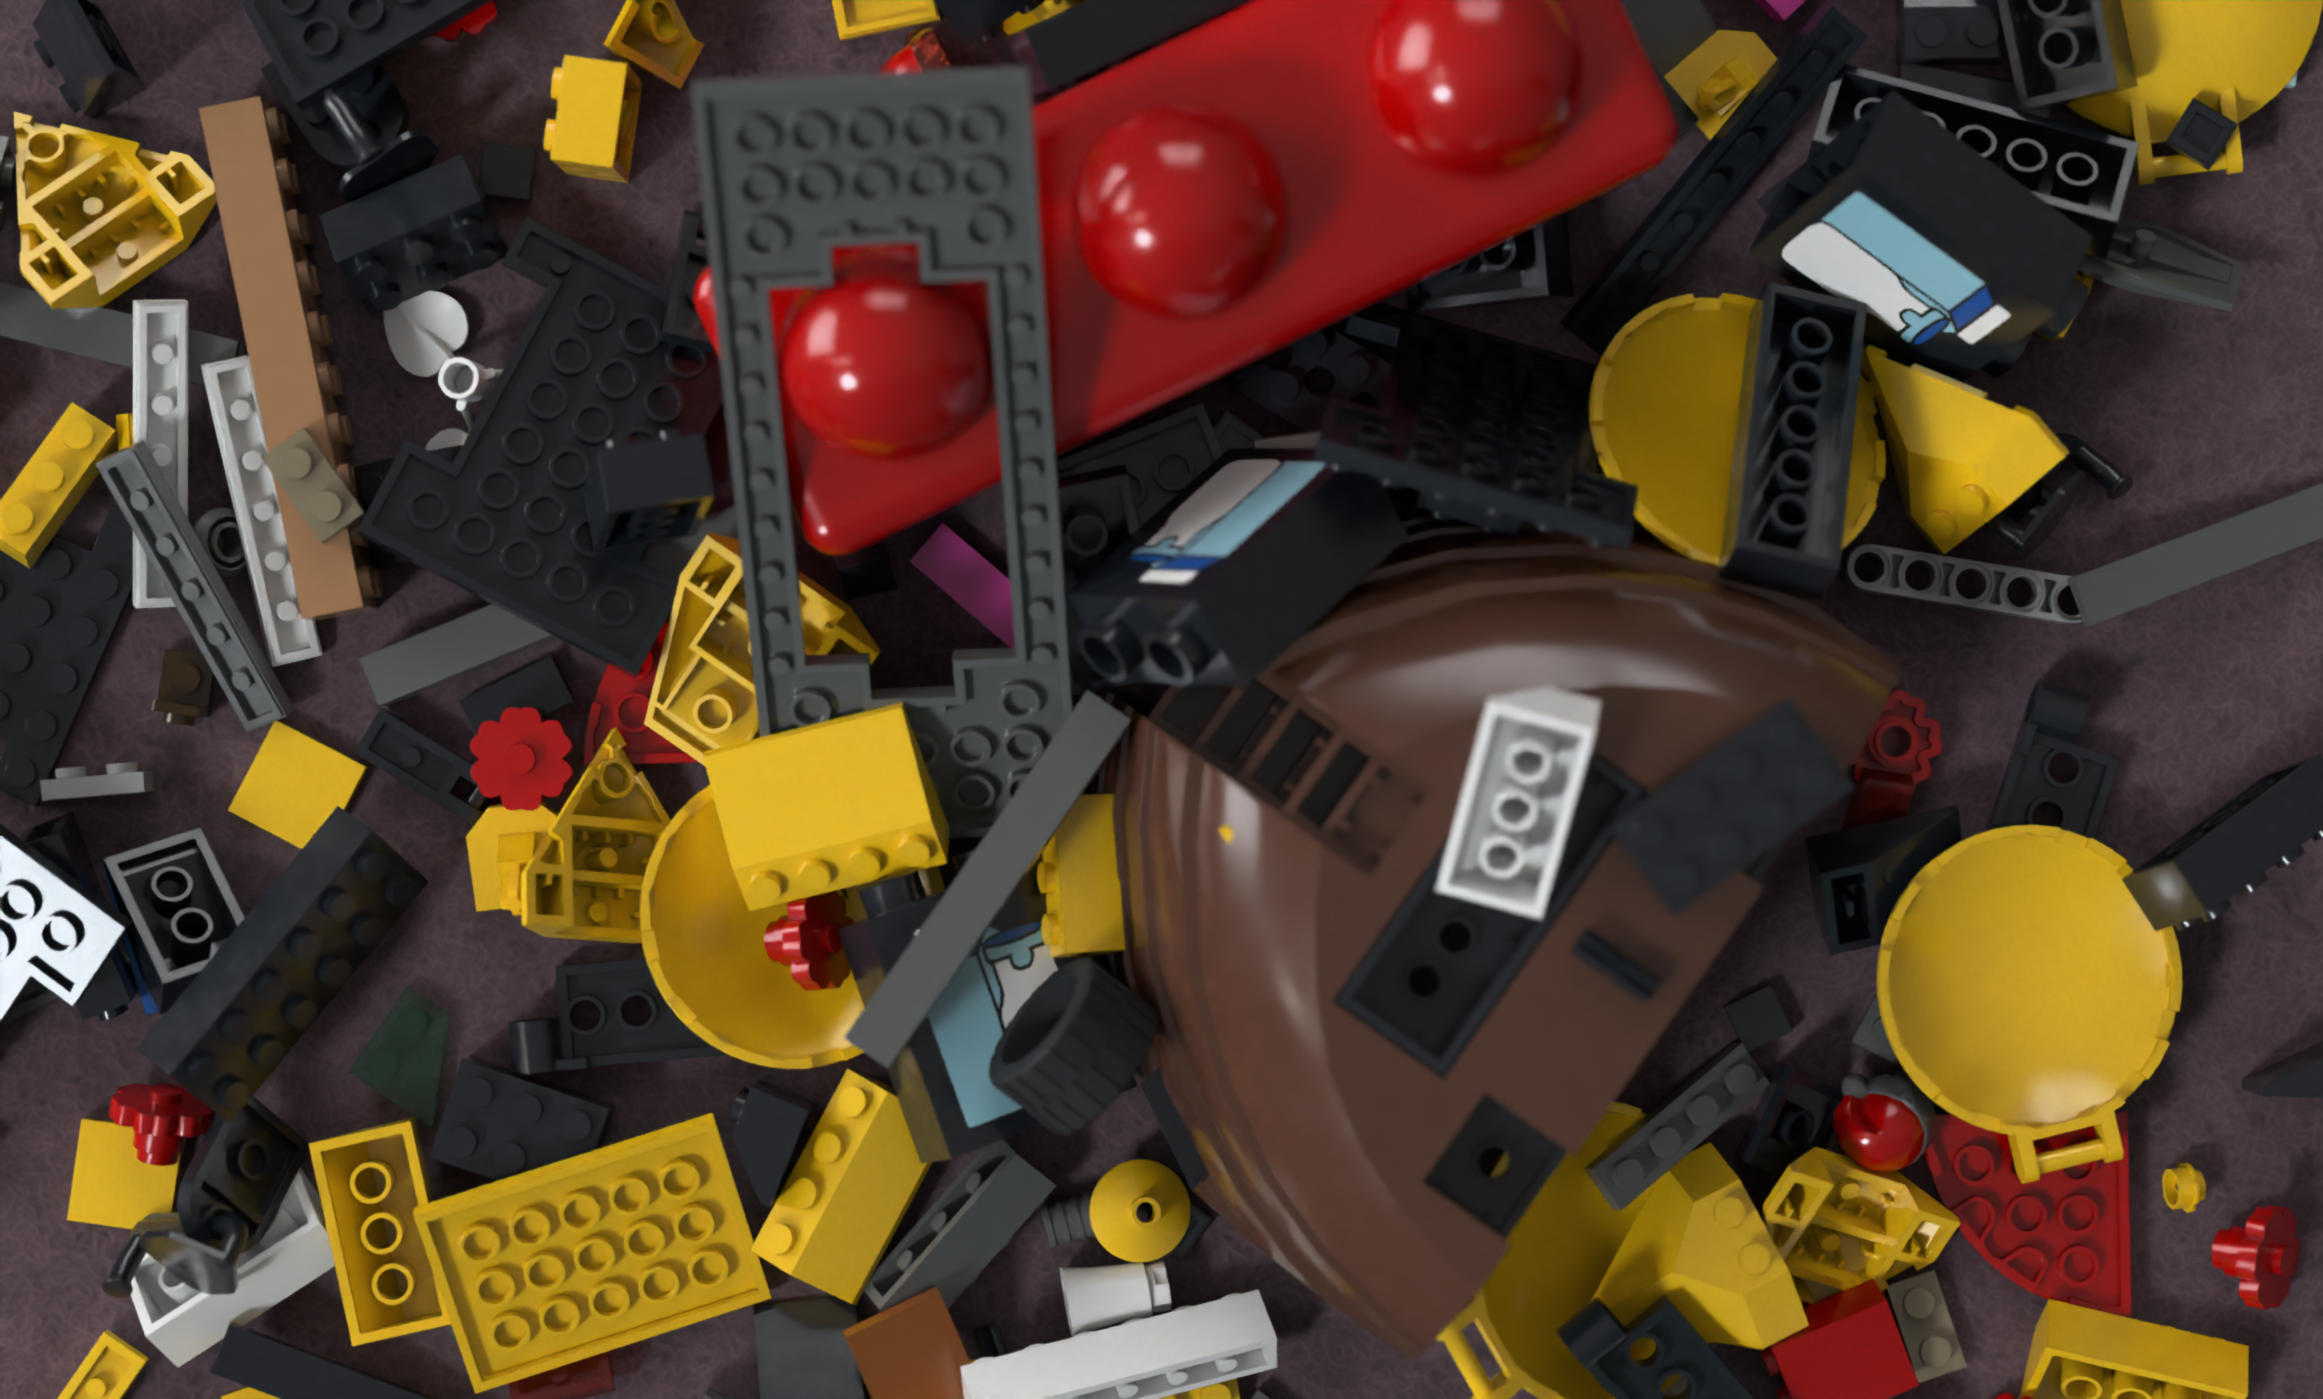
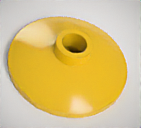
M1146 1159L1124 1161L1108 1170L1096 1184L1089 1205L1091 1227L1099 1243L1112 1255L1130 1262L1157 1260L1171 1252L1186 1233L1190 1220V1200L1187 1190L1181 1179L1170 1168L1161 1163ZM1148 1202L1152 1207V1215L1147 1221L1141 1222L1136 1214L1137 1208L1140 1204Z

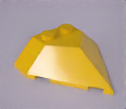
M14 112L17 154H15L17 207L21 252H19L20 270L24 278L52 309L105 306L187 250L217 202L214 181L187 154L170 151L169 155L142 149L139 142L66 124H61L60 128L34 122L33 116Z
M1869 345L1865 349L1905 515L1939 554H1946L1997 515L2069 453L2068 449L2035 412L2018 405L2013 410L1987 400V392L1916 363L1909 368L1887 359L1888 352Z
M617 727L609 732L521 874L522 926L543 937L642 943L639 926V903L642 882L653 849L671 820L643 772L637 773L622 748L627 744Z
M1709 1142L1688 1153L1655 1182L1592 1300L1598 1297L1618 1320L1626 1326L1666 1294L1708 1344L1712 1342L1763 1350L1808 1327L1809 1323L1790 1271L1741 1180L1712 1143Z
M1818 1147L1812 1148L1787 1167L1763 1204L1764 1225L1790 1271L1803 1308L1871 1279H1874L1881 1291L1887 1289L1889 1285L1886 1280L1913 1265L1919 1271L1935 1262L1961 1223L1954 1213L1897 1171L1876 1172L1860 1166L1848 1156Z

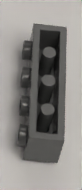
M1003 1139L983 1147L873 1272L864 1291L879 1310L883 1312L936 1286L942 1295L947 1309H949L964 1290L975 1283L980 1272L993 1257L1010 1243L1015 1232L1030 1215L1045 1203L1047 1196L1057 1185L1037 1163L1008 1140Z

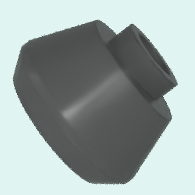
M229 508L212 509L192 525L221 578L236 576L246 568L247 565L234 510Z

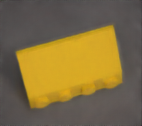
M903 702L704 751L703 759L732 869L749 911L948 863L950 828Z

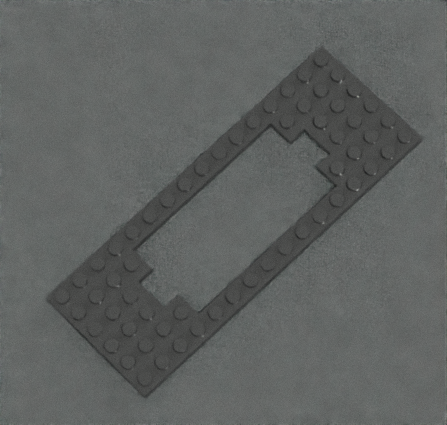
M1030 66L694 80L692 98L760 737L903 702L950 828L949 838L985 837L1073 711ZM918 243L922 283L988 280L1015 647L953 650L955 686L873 689L870 653L807 655L770 289L834 286L833 246Z

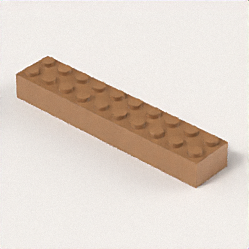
M261 96L199 108L268 452L302 428H307L356 498L359 494L353 467H357V465L350 466L346 446L353 445L351 424L347 415L340 416L335 397L343 395L342 379L338 366H330L325 347L333 345L332 329L328 316L326 314L320 315L315 297L316 295L323 294L322 279L317 264L310 265L305 245L313 244L311 225L307 214L300 215L295 195L303 193L302 180L297 164H290L285 148L286 144L293 143L288 116L286 113L280 114L276 106ZM273 475L301 618L319 621L378 609L376 597L384 596L383 582L379 568H373L369 565L366 547H369L368 539L357 534V529L363 517L325 544L320 543Z

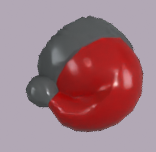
M1854 1072L1843 1079L1841 1091L1844 1097L1833 1113V1128L1841 1149L1851 1160L1860 1166L1876 1172H1894L1915 1163L1934 1139L1937 1113L1934 1110L1933 1101L1911 1080L1898 1075L1881 1074L1868 1080L1864 1075Z

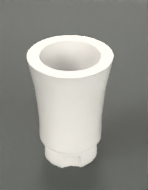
M1163 1260L1146 1264L1143 1262H1131L1099 1267H1060L1061 1285L1071 1337L1080 1332L1094 1331L1134 1318L1152 1317V1312L1172 1310L1170 1287Z

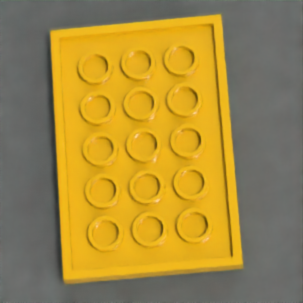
M713 1112L413 1208L414 1219L475 1394L771 1299L759 1256L750 1251L754 1240Z

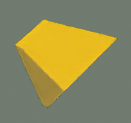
M626 0L604 42V46L610 53L680 90L705 45L693 38L675 0Z

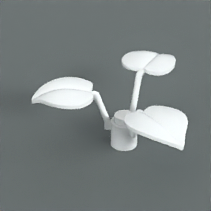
M430 290L402 302L394 309L383 311L385 332L395 359L406 371L416 376L428 378L439 373L438 381L440 388L447 396L457 399L456 408L461 411L468 426L469 434L476 421L470 409V403L481 400L487 394L490 381L499 379L503 369H485L484 366L477 362L456 357L453 352L465 345L469 336L468 316L463 306L447 294ZM457 428L445 429L429 440L425 450L431 451L463 445L468 434Z

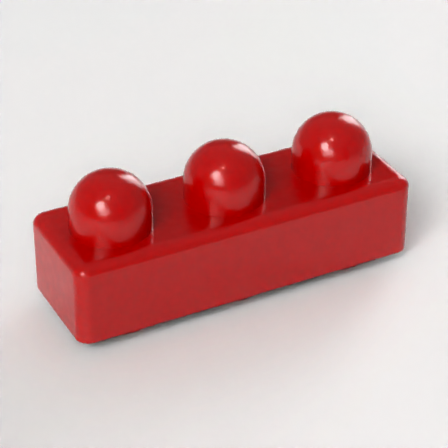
M1253 0L1033 107L1056 457L1635 180L1659 166L1675 148L1678 139V123L1621 0ZM918 243L833 246L834 286L770 289L792 510L807 540L816 549L826 554L845 555L876 545L1003 483L988 280L922 283ZM709 265L696 281L694 304L720 359L711 268Z

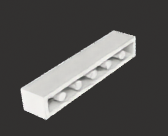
M1259 1289L1246 1293H1231L1219 1300L1200 1305L1181 1306L1169 1313L1145 1319L1134 1318L1124 1322L1122 1325L1095 1332L1084 1331L1072 1338L1045 1345L1033 1344L1021 1351L998 1357L980 1358L971 1364L961 1366L964 1399H1159L1277 1368V1337Z

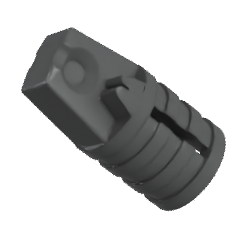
M1093 1191L1084 1192L1081 1196L1068 1197V1199L1062 1201L1061 1199L1056 1200L1050 1204L1044 1203L1040 1207L1050 1249L1058 1247L1057 1245L1063 1243L1069 1244L1072 1243L1071 1241L1084 1240L1090 1236L1096 1237L1089 1217V1205Z

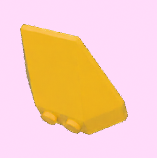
M712 532L706 535L680 575L644 722L650 729L704 766V751L760 738L740 542L737 539ZM798 570L807 655L870 653L872 665L881 650L853 609Z

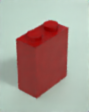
M1874 1279L1804 1307L1803 1309L1809 1323L1808 1327L1763 1350H1759L1770 1377L1778 1374L1783 1387L1775 1390L1777 1399H1889L1919 1386L1888 1302Z

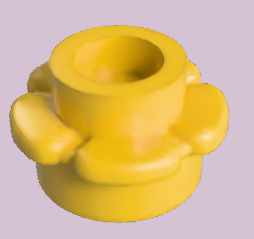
M2178 1163L2177 1168H2170L2164 1171L2162 1176L2163 1195L2169 1208L2173 1210L2183 1208L2187 1213L2194 1212L2197 1207L2196 1204L2204 1200L2206 1196V1183L2202 1173L2195 1170L2190 1163Z

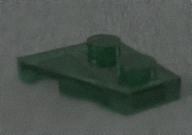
M406 987L348 1072L428 1127H431L437 1118V1103L443 1075L444 1053L451 1015L411 987Z

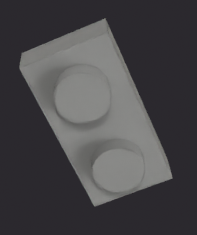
M137 762L106 764L107 775L87 776L86 766L55 769L56 779L40 780L42 801L154 791L152 771L138 772Z

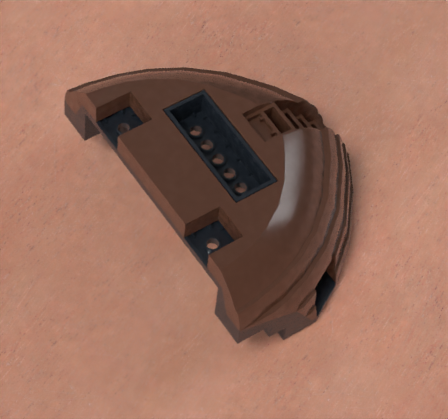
M1426 511L1403 515L1399 519L1409 537L1245 688L1203 685L1177 686L1171 684L1148 718L1105 689L1102 692L1103 701L1131 719L1129 729L1093 779L1091 795L1113 794L1112 820L1118 879L1121 884L1126 949L1111 955H1102V962L1108 973L1151 1006L1157 1013L1158 1024L1153 1044H1151L1144 1062H1142L1137 1070L1140 1086L1191 1190L1212 1209L1225 1217L1239 1234L1256 1245L1320 1297L1410 1360L1422 1355L1427 1346L1441 1334L1484 1285L1511 1246L1507 1237L1569 1151L1574 1156L1761 893L1763 887L1758 882L1794 833L1793 831L1676 916H1672L1664 910L1604 824L1781 698H1791L1845 774L1862 749L1894 685L1900 678L1901 667L1810 602L1798 595L1718 578L1720 567L1715 566L1714 563L1691 559L1677 552L1658 539L1636 518L1628 548L1624 549L1617 546L1611 548L1598 547L1586 541L1582 536L1565 531L1559 533L1546 532L1534 526L1531 521L1524 519L1518 536H1513L1507 533L1503 535L1488 534L1480 530L1476 524L1459 519L1440 520L1432 517ZM1549 687L1601 701L1596 731L1542 919L1494 906L1480 908L1471 900L1436 891L1489 696ZM1225 825L1231 826V830H1233L1231 844L1229 840L1228 843L1226 842L1219 828ZM1451 921L1464 923L1470 932L1468 945L1458 952L1445 950L1439 941V933L1442 927ZM1584 930H1591L1621 951L1620 956L1625 959L1626 956L1631 958L1658 977L1660 985L1651 999L1646 1003L1640 1002L1610 981L1612 976L1600 974L1576 957L1571 949L1578 936ZM1420 965L1433 967L1439 976L1437 989L1427 996L1414 994L1408 986L1410 972ZM1489 1147H1499L1508 1156L1506 1171L1496 1177L1484 1175L1478 1167L1480 1154Z

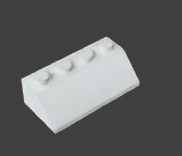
M1549 687L1489 696L1436 891L1542 919L1596 731L1601 701Z
M301 1167L264 1237L255 1247L240 1255L237 1261L238 1287L235 1293L207 1294L195 1290L179 1280L149 1254H145L131 1282L133 1287L131 1297L145 1336L178 1368L222 1340L230 1321L241 1326L247 1324L335 1266L320 1197Z

